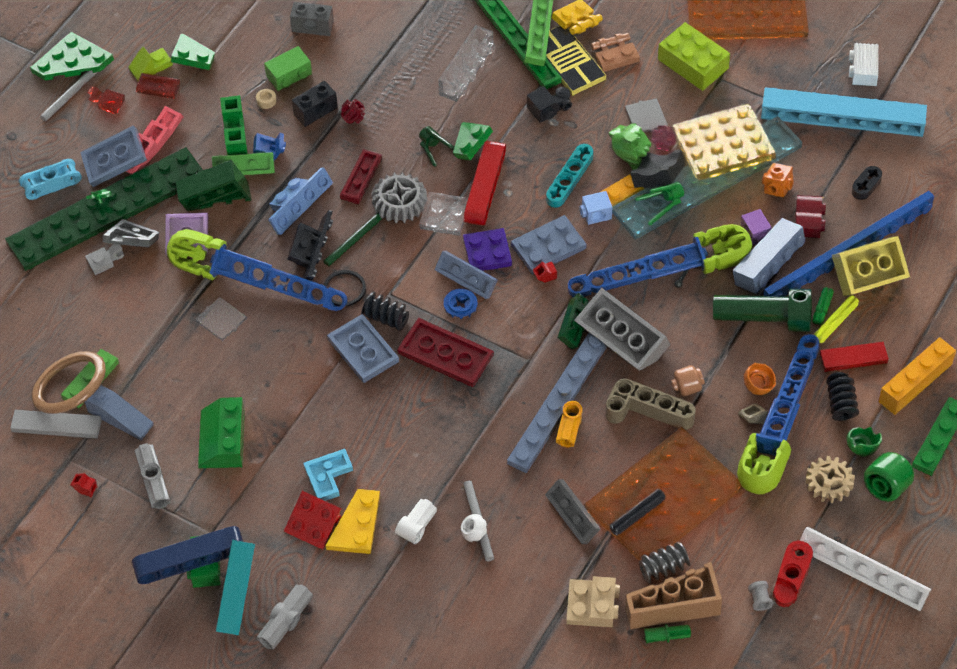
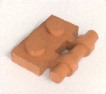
M618 33L614 37L608 39L601 38L597 42L591 43L592 51L598 49L601 51L596 53L595 58L603 72L640 62V56L633 42L629 44L624 43L630 40L629 33ZM617 45L615 48L608 49V46Z

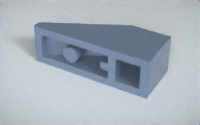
M102 385L85 401L88 413L94 416H101L103 421L139 440H142L154 425L150 419L122 397Z

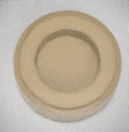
M271 89L260 90L256 95L257 105L263 109L272 108L277 101L275 92Z

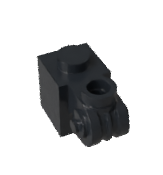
M544 86L527 94V108L539 123L553 118L560 110L567 111L572 107L570 91L565 87L557 88L555 96H552Z

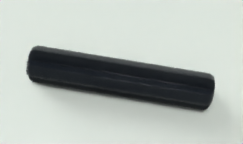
M661 489L655 490L610 524L611 532L614 535H619L665 500L664 492Z

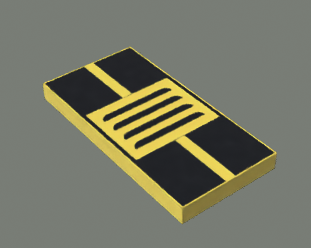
M561 26L549 30L546 58L562 77V84L565 88L569 89L572 96L606 80V74L577 38L570 33L569 28L564 30Z

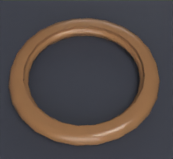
M80 351L69 354L54 362L40 375L33 387L32 402L34 406L41 412L58 414L71 410L85 402L96 392L104 380L106 366L103 358L94 352ZM78 362H91L94 364L95 373L93 378L77 395L58 403H47L43 400L44 388L59 371Z

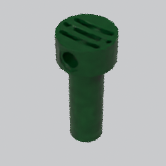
M790 288L789 297L714 295L713 320L788 323V331H811L812 289Z

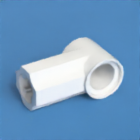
M420 499L408 517L404 516L399 521L395 533L411 543L417 544L425 532V527L437 512V508L429 500Z

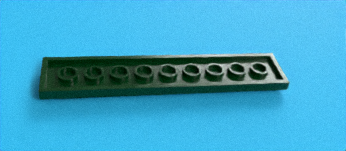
M187 147L104 188L107 191H111L112 195L102 198L103 203L99 204L96 198H84L5 238L6 244L24 271H27L115 226L122 219L127 220L176 195V181L201 172L203 169Z

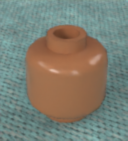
M693 365L676 370L674 372V379L671 380L674 391H679L684 397L701 391L702 385L705 384L701 370L699 368L696 369Z

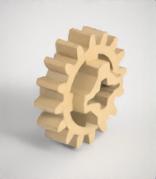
M827 456L826 461L818 458L817 464L812 462L810 468L807 469L805 484H808V492L814 491V498L821 496V502H824L826 498L829 499L830 503H833L834 498L841 502L843 495L848 497L850 490H853L855 475H852V467L846 468L847 462L839 463L838 457L834 461L831 460L830 456Z

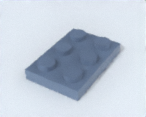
M134 125L80 152L89 183L93 187L147 161L138 130Z
M565 215L511 241L512 248L532 275L535 274L533 269L541 262L548 263L552 261L553 264H556L586 249L585 241Z
M363 314L327 335L328 341L363 383L399 362V357Z

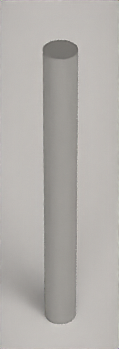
M92 70L87 71L40 116L41 119L46 122L96 73H93Z
M466 481L463 485L471 513L481 515L472 481ZM486 532L480 539L485 560L492 561L494 560V555Z

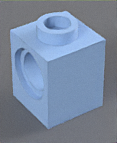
M606 191L582 196V205L579 206L582 218H586L588 225L612 219V205Z

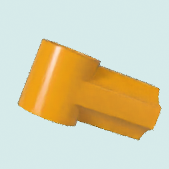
M569 401L563 406V414L556 437V443L561 447L569 448L575 446L579 425L582 422V406L578 402ZM569 413H575V414H577V415H576V416H569L568 414H569Z

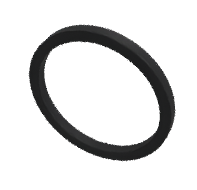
M351 270L336 271L325 280L324 286L327 288L330 280L338 275H353L361 281L363 289L361 294L356 299L347 302L346 306L359 302L366 292V284L363 277ZM332 299V303L334 305H342V302H338Z

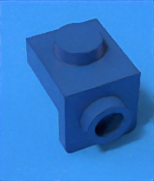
M259 133L254 137L253 153L273 152L274 160H276L279 154L285 150L286 142H284L283 133H279L277 138Z

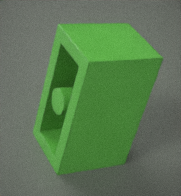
M299 46L264 63L266 77L277 91L287 88L291 84L305 79L312 74L311 61Z

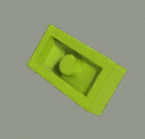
M142 47L128 68L136 80L140 82L172 66L173 63L163 48L149 54Z

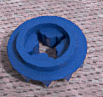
M467 289L452 290L444 298L445 311L451 314L452 318L456 316L462 319L464 316L470 317L471 313L476 312L477 298L474 293ZM457 301L461 304L464 303V308L457 306Z

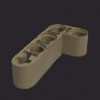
M629 379L618 380L606 402V419L614 424L622 422L629 410L683 430L692 428L695 421L696 410L690 402Z

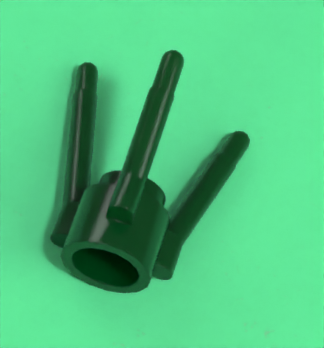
M430 126L423 128L419 133V138L422 140L420 145L424 148L434 167L437 164L428 146L435 147L440 141L448 148L454 150L455 146L442 138Z

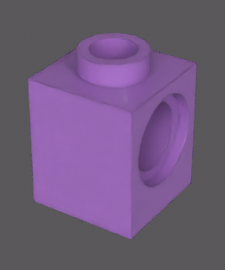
M761 209L741 216L740 226L749 233L752 246L757 245L772 229Z

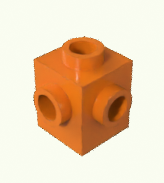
M773 163L762 177L765 194L785 197L787 192L793 187V167Z

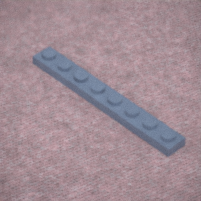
M588 333L507 459L508 465L522 472H528L560 422L564 404L574 400L604 353L607 346L591 333Z

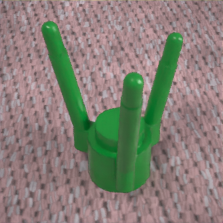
M679 182L651 189L650 193L635 198L636 201L663 194L666 201H672L648 222V225H652L671 208L681 203L680 198L684 196V190Z

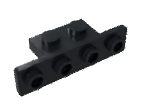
M328 210L322 217L318 230L303 223H300L297 227L287 260L305 267L302 277L304 279L312 281L317 273L315 265L319 263L322 257L320 250L321 247H324L328 238L325 234L333 223V219H331L333 211Z

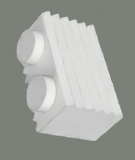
M855 43L854 49L850 50L849 62L853 64L849 66V78H852V85L877 86L878 44Z

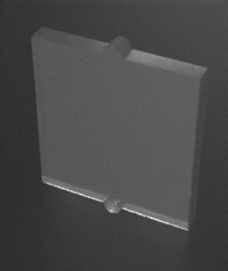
M219 297L213 304L207 306L206 310L195 320L217 338L224 341L232 332L237 331V328L247 317Z

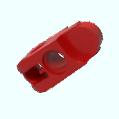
M793 541L786 548L773 591L774 601L781 607H789L797 601L811 567L813 550L804 541ZM801 550L804 555L797 556L795 551ZM788 575H793V576H795L796 578L792 579V578H789V577H787V576H788Z

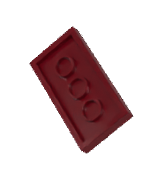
M421 318L416 320L397 349L399 355L471 387L475 386L494 356L493 350Z

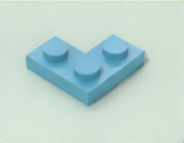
M345 449L303 463L316 497L324 501L340 496L334 477L353 471V466Z

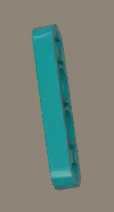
M581 144L576 147L547 190L546 202L549 206L557 208L565 203L593 160L594 151L592 146ZM576 165L580 167V170L572 171L569 168ZM562 180H568L571 182L567 186L560 184Z

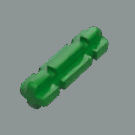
M823 288L813 315L812 322L814 324L822 325L824 323L834 293L832 288Z

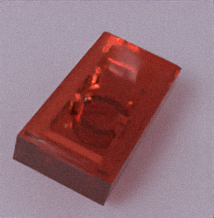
M142 73L136 86V92L175 99L181 83L180 79Z

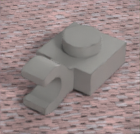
M113 244L108 251L103 247L85 257L93 273L97 275L114 267L113 261L121 259L125 255L120 244Z

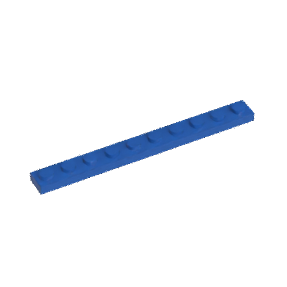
M930 191L925 192L765 288L764 296L785 297L789 295L790 288L800 289L803 285L814 282L818 276L833 270L835 267L832 259L833 254L880 241L886 235L895 233L901 226L906 223L910 224L919 215L928 213L932 209L934 195Z

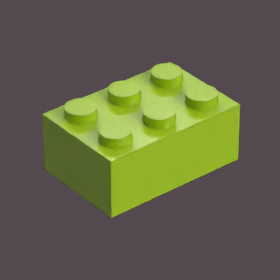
M684 22L659 44L658 60L703 91L729 69L730 53Z

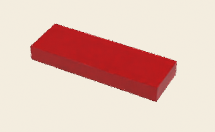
M884 341L820 350L824 372L886 364L889 360Z

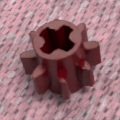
M347 99L342 104L340 109L342 111L341 117L347 123L352 124L355 121L359 124L365 118V113L363 112L365 107L360 101L354 99L350 102Z

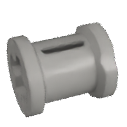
M757 581L748 586V591L752 593L754 600L753 609L756 611L767 610L774 604L773 600L769 598L767 590L769 585L766 581Z

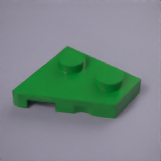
M463 122L453 154L458 159L471 160L492 134L493 130L489 125Z

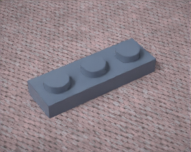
M442 251L434 269L485 299L490 298L498 279L447 251Z

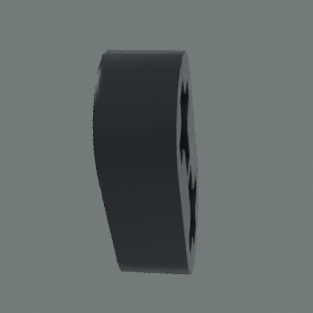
M869 166L860 174L852 186L853 197L858 200H864L873 193L882 180L880 168Z

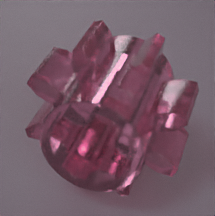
M659 125L658 130L652 131L651 142L656 145L655 149L668 151L670 150L669 146L675 145L677 135L672 131L673 127Z

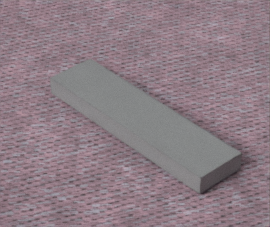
M15 410L11 431L98 439L102 419L101 416L48 414L40 411Z

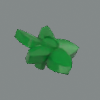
M102 189L91 192V195L86 196V198H96L100 204L103 203L102 198H107L112 194L111 191Z

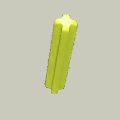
M853 295L849 296L814 333L818 337L819 343H823L858 306V298H855Z

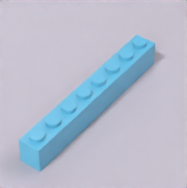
M765 87L761 119L923 137L927 105Z

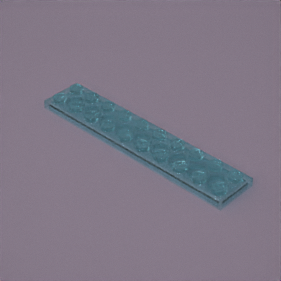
M777 116L684 167L674 181L679 182L684 190V196L680 198L681 203L671 208L652 225H648V222L672 201H666L663 194L636 201L635 198L650 193L651 189L662 187V185L646 188L612 207V213L636 240L802 148L803 142Z

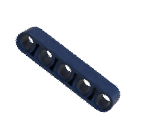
M237 526L223 528L134 557L131 563L137 582L139 584H149L228 559L232 540L244 542L240 529Z

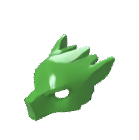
M632 123L628 126L619 125L609 132V136L612 138L614 153L627 162L632 170H636L640 166L642 157L647 156L646 153L650 151L649 147H651V142L642 131V128L636 123Z

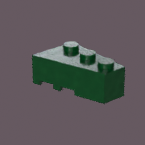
M232 160L176 181L178 200L187 211L213 207L214 203L226 202V205L233 204L232 200L244 198L245 202L252 201L249 182Z

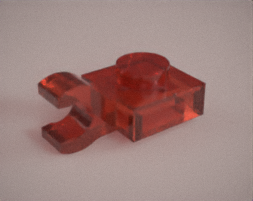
M90 86L87 91L90 94L88 100L97 102L99 109L114 114L118 113L125 101L124 94L109 89L102 93L98 88Z

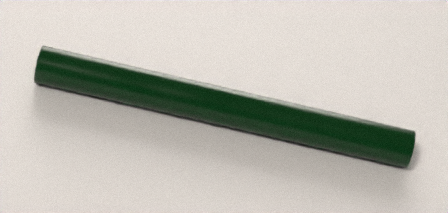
M379 212L323 260L324 264L328 267L332 265L383 219L380 217Z

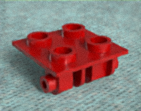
M302 491L283 532L323 550L334 524H338L342 518L339 515L342 508Z

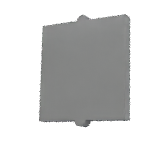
M657 98L625 106L631 124L636 123L642 128L644 133H652L654 130L668 127Z

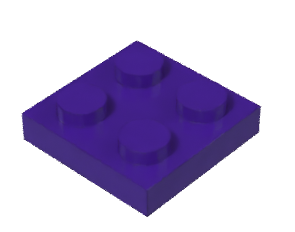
M504 228L463 234L469 264L482 271L512 266Z

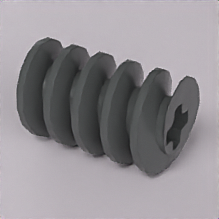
M676 542L674 547L668 545L666 551L661 548L657 553L651 552L649 557L647 555L641 556L639 567L644 579L650 584L651 576L658 581L659 573H662L666 578L668 577V569L672 574H676V566L681 571H684V563L690 566V560L685 547L680 542Z

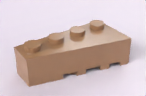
M712 563L704 564V567L698 570H688L685 572V575L675 579L673 577L665 579L664 583L657 586L652 584L627 594L625 611L630 630L721 615L722 597Z

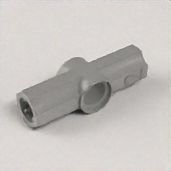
M147 443L139 445L135 449V454L151 507L157 509L165 508L171 502L154 446Z
M296 584L283 603L279 602L273 608L270 620L258 634L257 640L267 649L274 650L287 631H292L296 627L300 614L313 598V593L307 587Z

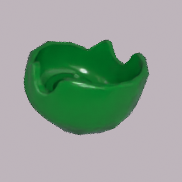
M856 427L848 432L846 442L849 449L856 455L861 457L871 456L879 449L882 443V434L878 433L876 435L871 427L865 429Z

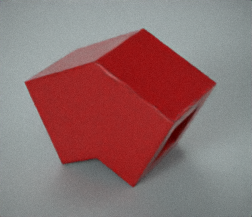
M552 261L548 263L541 262L533 269L537 279L544 283L557 279V270Z
M79 473L75 475L70 486L78 493L92 497L97 488L96 479L89 477L85 473Z

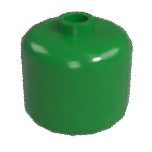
M894 452L881 454L864 472V483L868 491L875 498L885 502L897 500L914 481V471L909 461L902 455Z

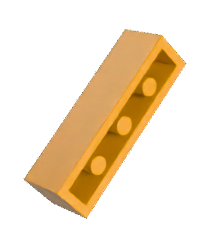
M939 337L881 388L878 402L896 415L953 364L956 349Z

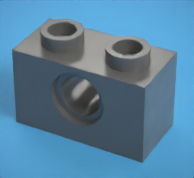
M294 2L290 14L292 32L330 36L334 23L332 6Z

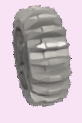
M394 172L391 177L386 174L385 179H379L378 184H375L372 192V205L376 213L379 212L381 218L386 217L388 222L394 220L396 224L398 220H402L405 224L406 219L413 221L414 216L419 217L421 212H424L427 203V191L424 188L423 182H419L418 177L412 179L411 174L405 176L403 172L401 175H396Z

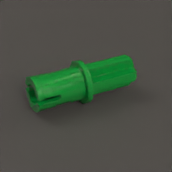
M665 624V627L645 628V642L666 641L669 643L670 640L690 638L691 628L689 625L668 627L667 624Z

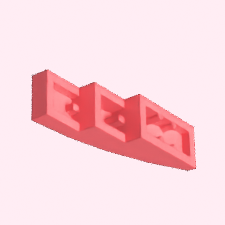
M165 106L156 121L152 119L144 133H138L147 161L125 172L133 174L143 169L151 161L184 118L181 113Z

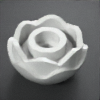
M478 514L467 516L461 525L463 537L469 542L479 541L487 532L486 521Z

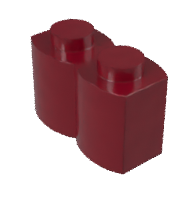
M797 195L795 223L803 226L804 237L820 238L821 232H825L826 220L822 219V215L826 213V203H822V196Z

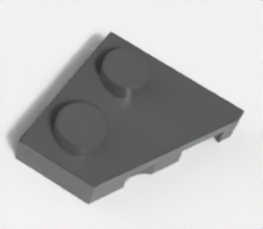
M124 219L103 234L104 243L150 247L159 239L158 231Z

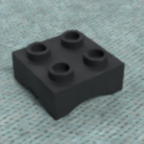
M674 150L667 155L646 153L647 156L642 157L640 166L636 170H632L630 175L635 188L670 185L675 181L686 164L682 150Z

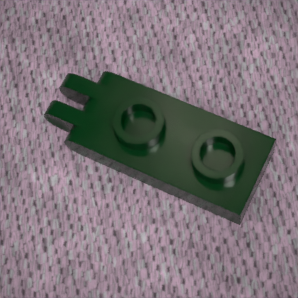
M577 293L569 301L557 337L571 350L578 348L584 330L574 320L589 303V300L583 298V295Z

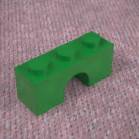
M240 95L222 97L220 101L227 155L248 154Z

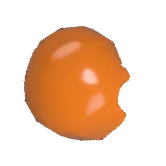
M753 363L744 373V385L754 395H765L775 387L776 377L772 368L766 364Z

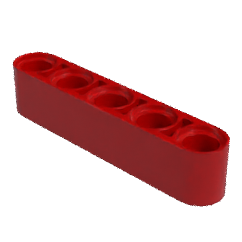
M485 141L464 212L465 223L485 226L505 158V143Z

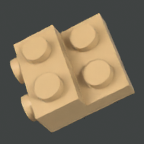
M593 576L592 581L570 579L567 624L613 627V619H618L619 605H614V598H619L620 585L615 584L616 578Z

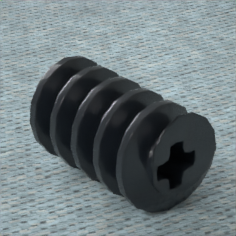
M373 291L366 298L361 314L369 319L373 318L376 322L381 321L384 325L388 324L391 328L396 327L398 331H401L409 318V311H405L406 304L403 303L398 308L399 302L394 301L390 305L391 298L388 297L383 302V295L380 294L375 299L376 292Z
M836 372L829 375L826 383L828 385L827 390L829 392L828 397L830 399L832 419L835 421H845L858 416L859 409L857 408L856 388L853 386L855 383L854 379L848 377L844 372Z

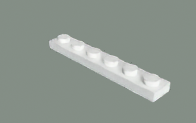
M806 527L800 541H804L812 547L814 558L919 611L922 610L931 591L930 588L809 527Z

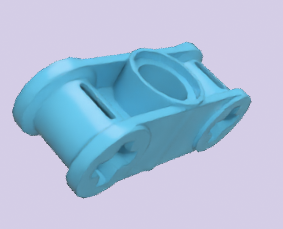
M64 159L56 164L22 175L19 179V184L21 187H24L26 198L34 200L68 186L76 185L81 181L82 176L75 169L74 160Z

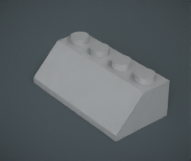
M603 288L599 290L574 320L639 371L658 361L671 345L664 334Z

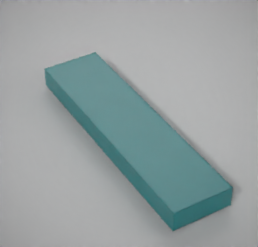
M232 540L216 632L239 635L255 548L254 543Z

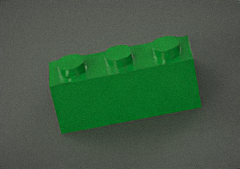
M242 397L219 398L201 410L198 468L243 467L245 409Z

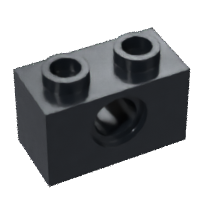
M324 80L292 99L293 114L304 127H307L338 108L336 92Z

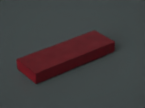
M365 149L362 150L340 193V199L360 204L382 161V154Z

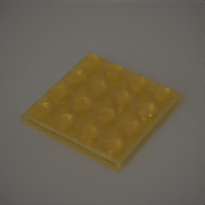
M750 104L740 105L672 125L676 139L697 181L776 159V152Z

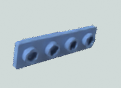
M320 168L309 180L292 179L288 186L282 192L276 194L275 199L269 203L272 210L276 211L269 218V222L278 235H282L332 185L333 182L325 168Z

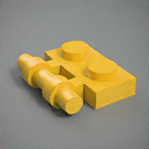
M577 0L554 11L551 17L564 30L571 27L569 30L572 35L576 33L581 34L587 28H593L603 20L601 14L593 15L594 10L583 0Z

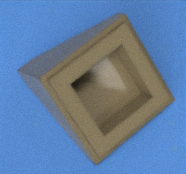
M754 403L739 411L738 415L749 423L764 424L768 412L757 403Z

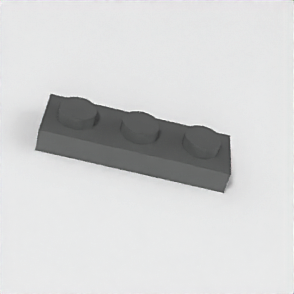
M558 479L545 494L582 544H588L601 529L564 479Z

